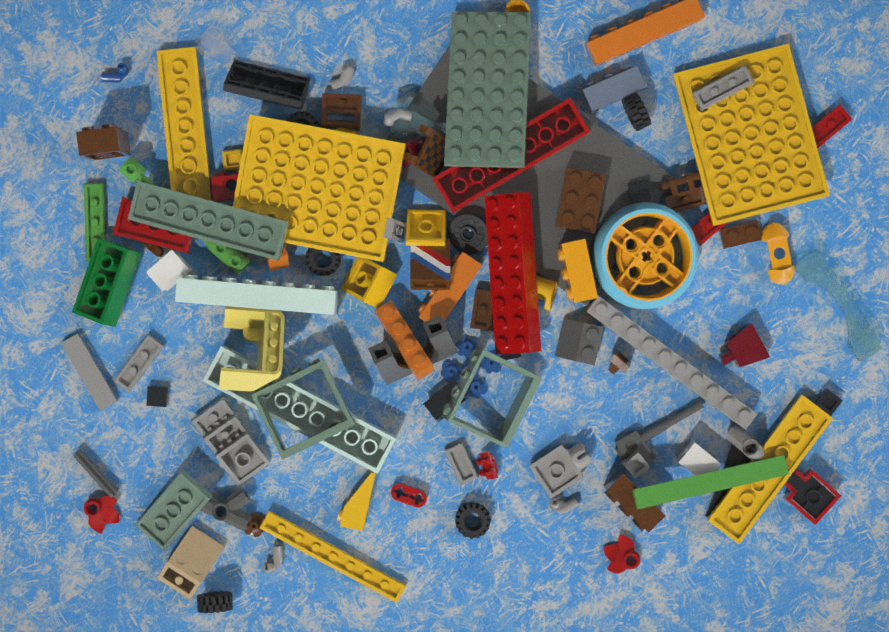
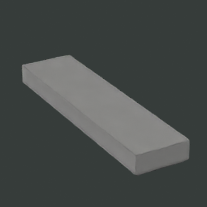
M77 333L62 342L61 345L99 410L102 411L117 402V397L80 334Z

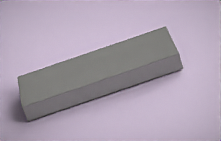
M744 65L693 92L692 96L700 110L703 111L754 84V80Z
M387 218L383 238L403 243L406 234V223Z
M148 334L114 379V382L130 393L165 345Z

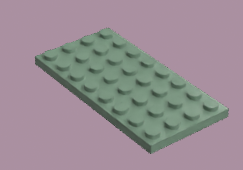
M452 12L445 166L525 168L531 12Z

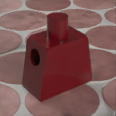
M747 324L725 341L724 344L728 351L719 355L724 366L734 361L737 367H743L770 357L753 324Z

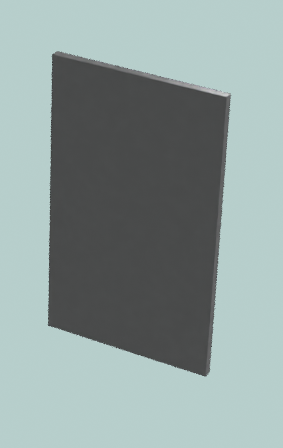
M450 47L407 108L408 111L413 112L411 121L400 119L386 140L407 143L423 136L426 140L428 136L418 131L421 124L431 127L444 138L446 137ZM530 78L528 81L527 122L563 102ZM580 113L590 130L588 135L484 196L516 192L531 193L536 272L546 279L558 282L557 286L565 291V288H568V283L562 277L561 269L564 268L563 260L559 261L557 249H560L559 245L585 239L597 291L600 283L595 275L592 263L593 244L603 223L619 209L632 204L628 185L647 180L652 199L644 202L657 204L665 190H662L660 183L667 181V178L673 176ZM414 165L401 169V180L452 214L432 179L433 177ZM444 165V166L442 167L440 173L446 171L447 169H449V168H451V167ZM566 168L606 175L595 234L555 227ZM484 196L453 213V215L474 213L486 222ZM648 216L631 219L622 226L631 231L641 227ZM631 238L626 241V247L631 242ZM612 242L609 244L607 255L610 271L616 263L617 246ZM590 300L581 301V303L587 306Z

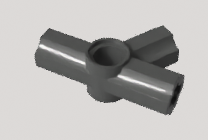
M242 487L222 501L212 497L200 510L213 516L216 520L223 521L244 532L252 519V515L240 510L251 502L249 495ZM220 506L225 507V516L219 515L218 508Z

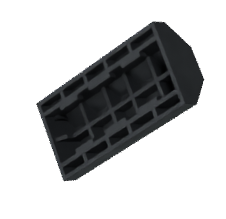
M234 60L224 81L223 90L302 110L310 78Z

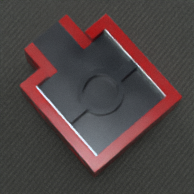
M810 468L804 474L795 469L784 484L789 491L783 498L814 525L821 520L841 497L835 489Z

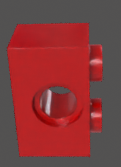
M239 170L235 171L234 175H228L227 172L215 173L216 176L211 177L213 201L234 200L235 190L230 191L228 183L231 180H236L237 182Z

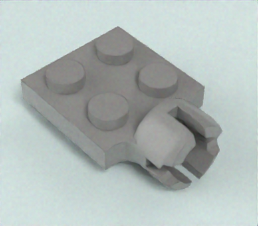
M577 443L569 449H566L561 444L529 465L551 499L584 478L581 470L591 463L592 458L589 452L578 457L586 451L582 443Z

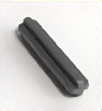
M82 449L74 454V458L108 496L114 497L118 493V489Z

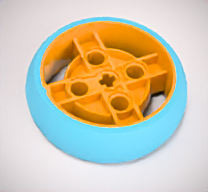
M635 203L619 209L603 223L593 244L592 263L600 285L610 297L631 308L653 309L674 301L688 288L697 270L698 246L692 229L678 213L656 203ZM648 216L659 219L654 227L643 226L628 231L622 226L627 221L637 217ZM675 234H677L682 248L680 269L673 265L674 249L670 240ZM659 235L661 242L656 246L653 243V238ZM631 238L634 246L628 250L626 248V241ZM610 242L617 246L616 262L620 272L615 279L610 273L607 260ZM643 252L647 253V260L643 259V255H641ZM662 262L665 266L664 271L658 273L657 265ZM635 266L637 268V274L636 276L631 277L629 274L630 268ZM659 281L667 285L665 289L651 295L631 293L636 285H652Z

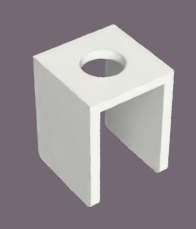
M171 250L147 271V274L162 291H169L176 284L177 278H182L183 274L187 275L192 268L176 250Z
M692 440L676 458V461L693 475L716 471L721 466V463Z

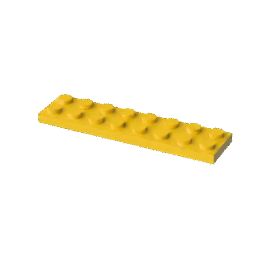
M188 47L156 51L171 190L212 201L197 48Z
M800 394L762 445L764 456L761 460L784 455L789 475L730 488L707 518V521L737 544H740L833 418Z

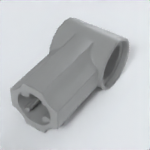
M736 425L727 432L726 439L751 461H759L763 458V447ZM757 447L754 453H750L751 448Z

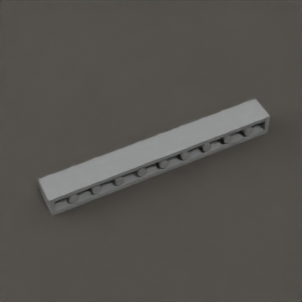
M600 296L595 298L586 309V313L741 428L746 430L757 416L756 412Z

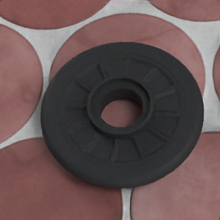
M461 213L455 216L448 227V237L451 244L457 250L466 254L482 251L488 244L486 222L484 219L474 213ZM471 229L474 233V237H466L464 235V230Z

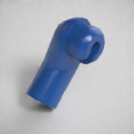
M119 63L113 73L102 72L101 81L120 83L128 75L129 69L127 65Z

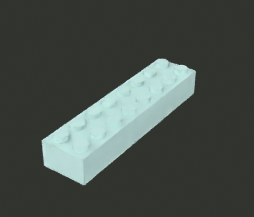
M183 274L182 278H177L175 302L337 314L339 291H334V287L321 286L320 290L315 289V285L301 284V288H296L295 283L283 282L281 286H276V282L262 281V285L256 284V280L242 279V283H236L237 279L222 278V281H217V277L202 276V280H198L197 275Z

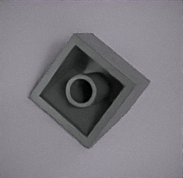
M563 318L555 356L595 366L604 327Z

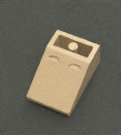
M192 525L157 579L188 599H191L225 546Z

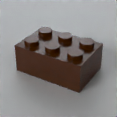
M114 124L101 125V129L83 127L82 131L76 132L79 156L95 161L131 156L128 132L118 128V126H114Z
M573 168L565 169L555 222L556 228L595 234L606 178L605 174Z
M621 470L603 485L606 489L604 492L613 503L618 501L620 503L618 506L627 517L632 515L634 517L632 521L641 531L645 529L649 533L665 517L656 505L636 509L632 490L638 487Z

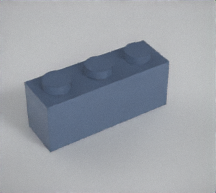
M631 65L620 69L621 73L615 76L613 73L602 77L603 81L599 83L592 81L585 84V89L581 92L590 113L645 90L647 87L638 66L632 68Z

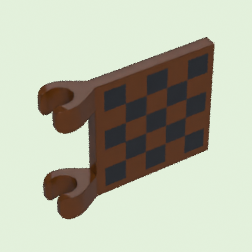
M421 124L418 131L428 136L417 157L406 152L403 159L434 178L439 175L444 166L445 138L431 127Z

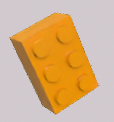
M582 239L559 245L560 249H557L559 261L563 260L564 265L561 273L563 280H567L568 288H565L567 300L571 299L572 303L598 298L586 240Z

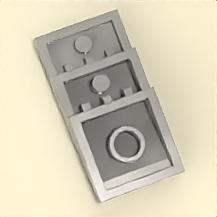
M224 397L191 419L193 425L203 436V440L215 453L217 460L238 486L270 464L260 446Z

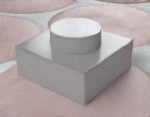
M635 451L622 461V464L634 479L650 468L638 451Z

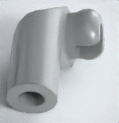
M344 64L341 68L340 77L330 81L333 90L350 84L354 75V69L350 64Z
M396 107L385 113L384 124L392 126L394 121L399 118L411 121L413 112Z
M575 497L567 502L558 498L550 500V508L562 514H566L579 506Z
M281 545L272 546L273 557L263 565L266 573L275 572L283 564Z

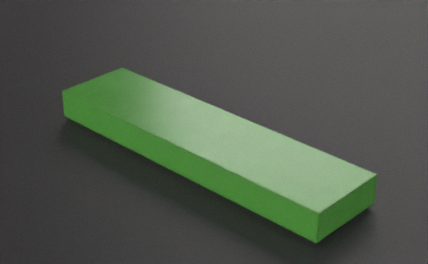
M84 183L86 262L90 261L97 238L106 241L105 183Z

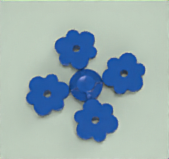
M464 336L462 340L456 343V348L459 349L458 354L460 356L464 355L467 358L463 368L469 362L470 353L476 348L477 340L475 338L469 339L467 336ZM484 356V360L481 361L475 375L479 373L480 366L482 369H486L488 374L492 373V371L498 373L501 370L500 363ZM456 361L451 363L444 362L442 364L441 376L445 377L447 383L452 379L458 381L463 368L457 365ZM474 375L466 394L469 397L480 398L481 394L487 392V387L484 385V379H479Z

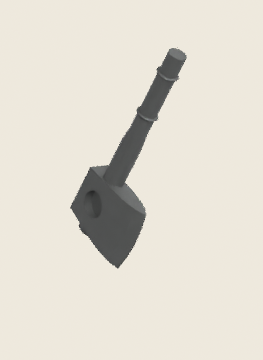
M699 401L690 405L685 410L641 434H638L634 429L615 440L617 446L615 450L618 456L622 457L624 461L635 451H638L645 461L650 464L656 457L645 442L704 408L702 402Z

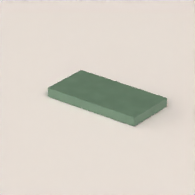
M182 470L135 526L164 551L212 498V495L185 470Z

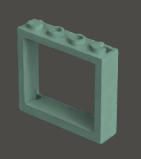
M476 346L470 353L467 366L461 371L460 380L452 390V397L449 403H446L443 408L442 417L457 426L508 449L542 377ZM484 356L526 376L497 436L455 416Z
M317 358L308 363V368L302 370L299 367L290 371L291 376L284 379L282 375L272 381L273 385L269 387L264 385L255 390L256 393L251 395L282 460L356 424L325 360L320 361ZM321 368L346 420L286 448L262 396Z

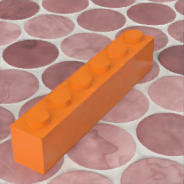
M679 0V3L674 5L668 3L660 7L661 11L654 13L652 10L643 14V18L638 21L635 18L625 22V26L618 29L615 26L606 31L607 34L601 37L597 34L588 38L589 42L585 46L594 67L702 21L705 15L699 1Z

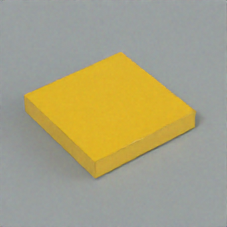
M407 209L406 246H445L446 210Z

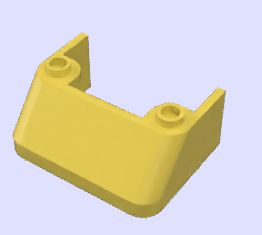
M225 306L224 328L243 329V337L246 341L258 343L257 370L221 368L219 389L255 391L280 377L283 367L285 316L281 311Z

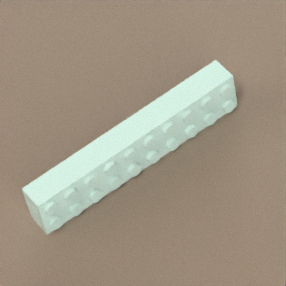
M221 346L203 382L258 410L251 396L256 393L255 391L219 389L221 368L257 370V362L226 346ZM271 381L266 384V387L273 385V382ZM294 382L262 396L271 418L307 437H311L346 420L340 406ZM351 413L356 423L354 426L319 442L378 474L397 437Z

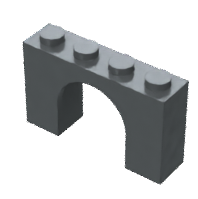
M441 315L423 323L428 337L421 347L432 364L458 353ZM386 340L368 348L375 366L387 385L413 374L400 353L392 351Z

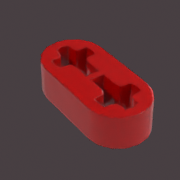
M396 483L391 489L392 498L398 502L419 508L424 506L427 501L426 493L423 490L407 484ZM402 487L403 492L408 493V496L401 495L397 497V493L394 490ZM420 493L421 498L424 500L419 501V503H415V499L409 497L410 494L417 496Z

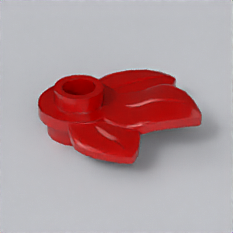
M105 495L99 499L90 498L84 504V512L89 516L88 523L97 533H103L106 523L115 524L120 522V515L113 508L117 503V499ZM92 504L97 506L96 511L91 509Z
M619 535L618 544H609L603 547L605 556L611 561L607 570L612 573L619 574L626 569H635L640 564L641 558L638 552L635 551L634 542L625 535ZM629 556L634 557V561L631 563L627 562Z

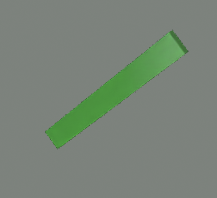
M782 455L637 488L632 491L636 509H642L789 475L785 456Z

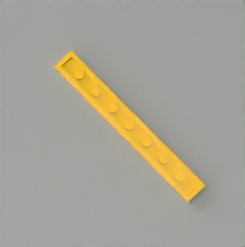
M270 510L260 526V529L396 603L406 587V584Z

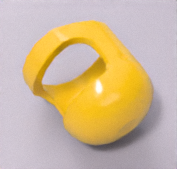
M536 276L538 299L546 301L544 309L551 311L558 282Z

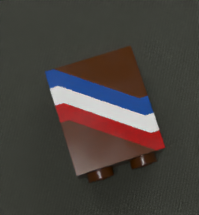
M445 239V246H411V290H450V239Z

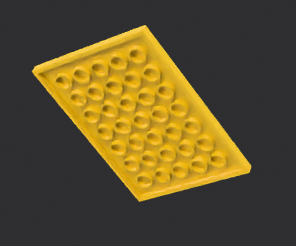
M789 43L673 74L713 226L830 196ZM745 65L754 80V84L701 111L692 93Z
M249 114L233 207L288 221L289 225L284 243L384 262L388 239L383 238L387 218L393 217L406 144Z

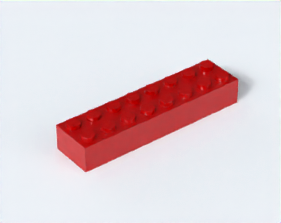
M568 98L527 122L525 168L451 167L432 179L453 214L590 133V130L571 98Z
M516 192L484 196L495 354L540 352L542 349L531 193Z

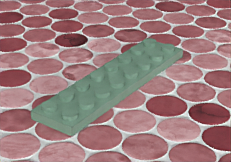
M137 181L128 220L277 261L280 260L289 225L288 221Z

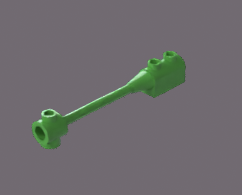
M132 156L119 169V172L133 184L141 181L155 185L144 175L147 169ZM202 240L208 247V250L237 275H240L252 261L240 250Z

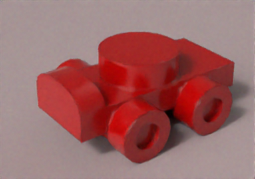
M490 451L480 453V458L476 459L477 465H483L484 468L480 469V476H486L487 480L498 478L495 457L491 456Z

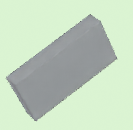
M462 442L444 450L461 486L479 478Z

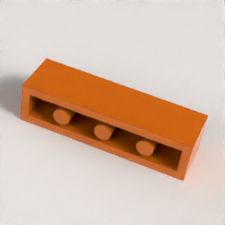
M464 252L461 255L457 253L451 261L453 267L450 270V290H432L429 294L432 297L429 303L424 302L418 310L420 313L419 318L426 322L441 315L443 321H445L482 264Z
M389 301L374 310L378 321L417 381L433 372L432 362L393 302Z

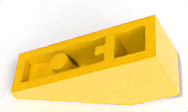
M372 471L345 504L344 509L339 510L337 520L341 521V527L360 531L364 530L376 475L375 472Z

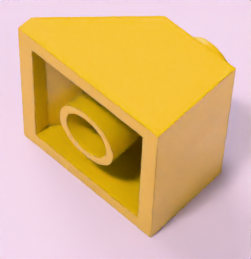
M357 257L341 290L378 309L384 302L397 274L366 258Z

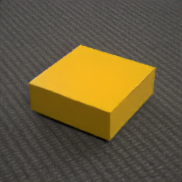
M242 149L222 151L224 171L239 170Z

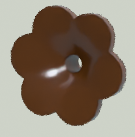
M253 512L250 514L252 519L245 533L259 537L262 532H265L260 529L265 516Z

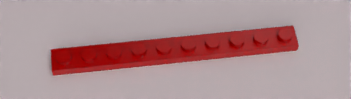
M841 105L834 108L812 127L817 149L853 120ZM708 213L693 225L691 229L698 245L701 246L727 223L713 226L710 214Z

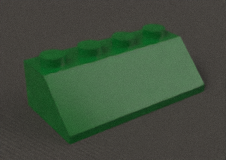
M97 238L72 313L103 325L116 327L142 253Z

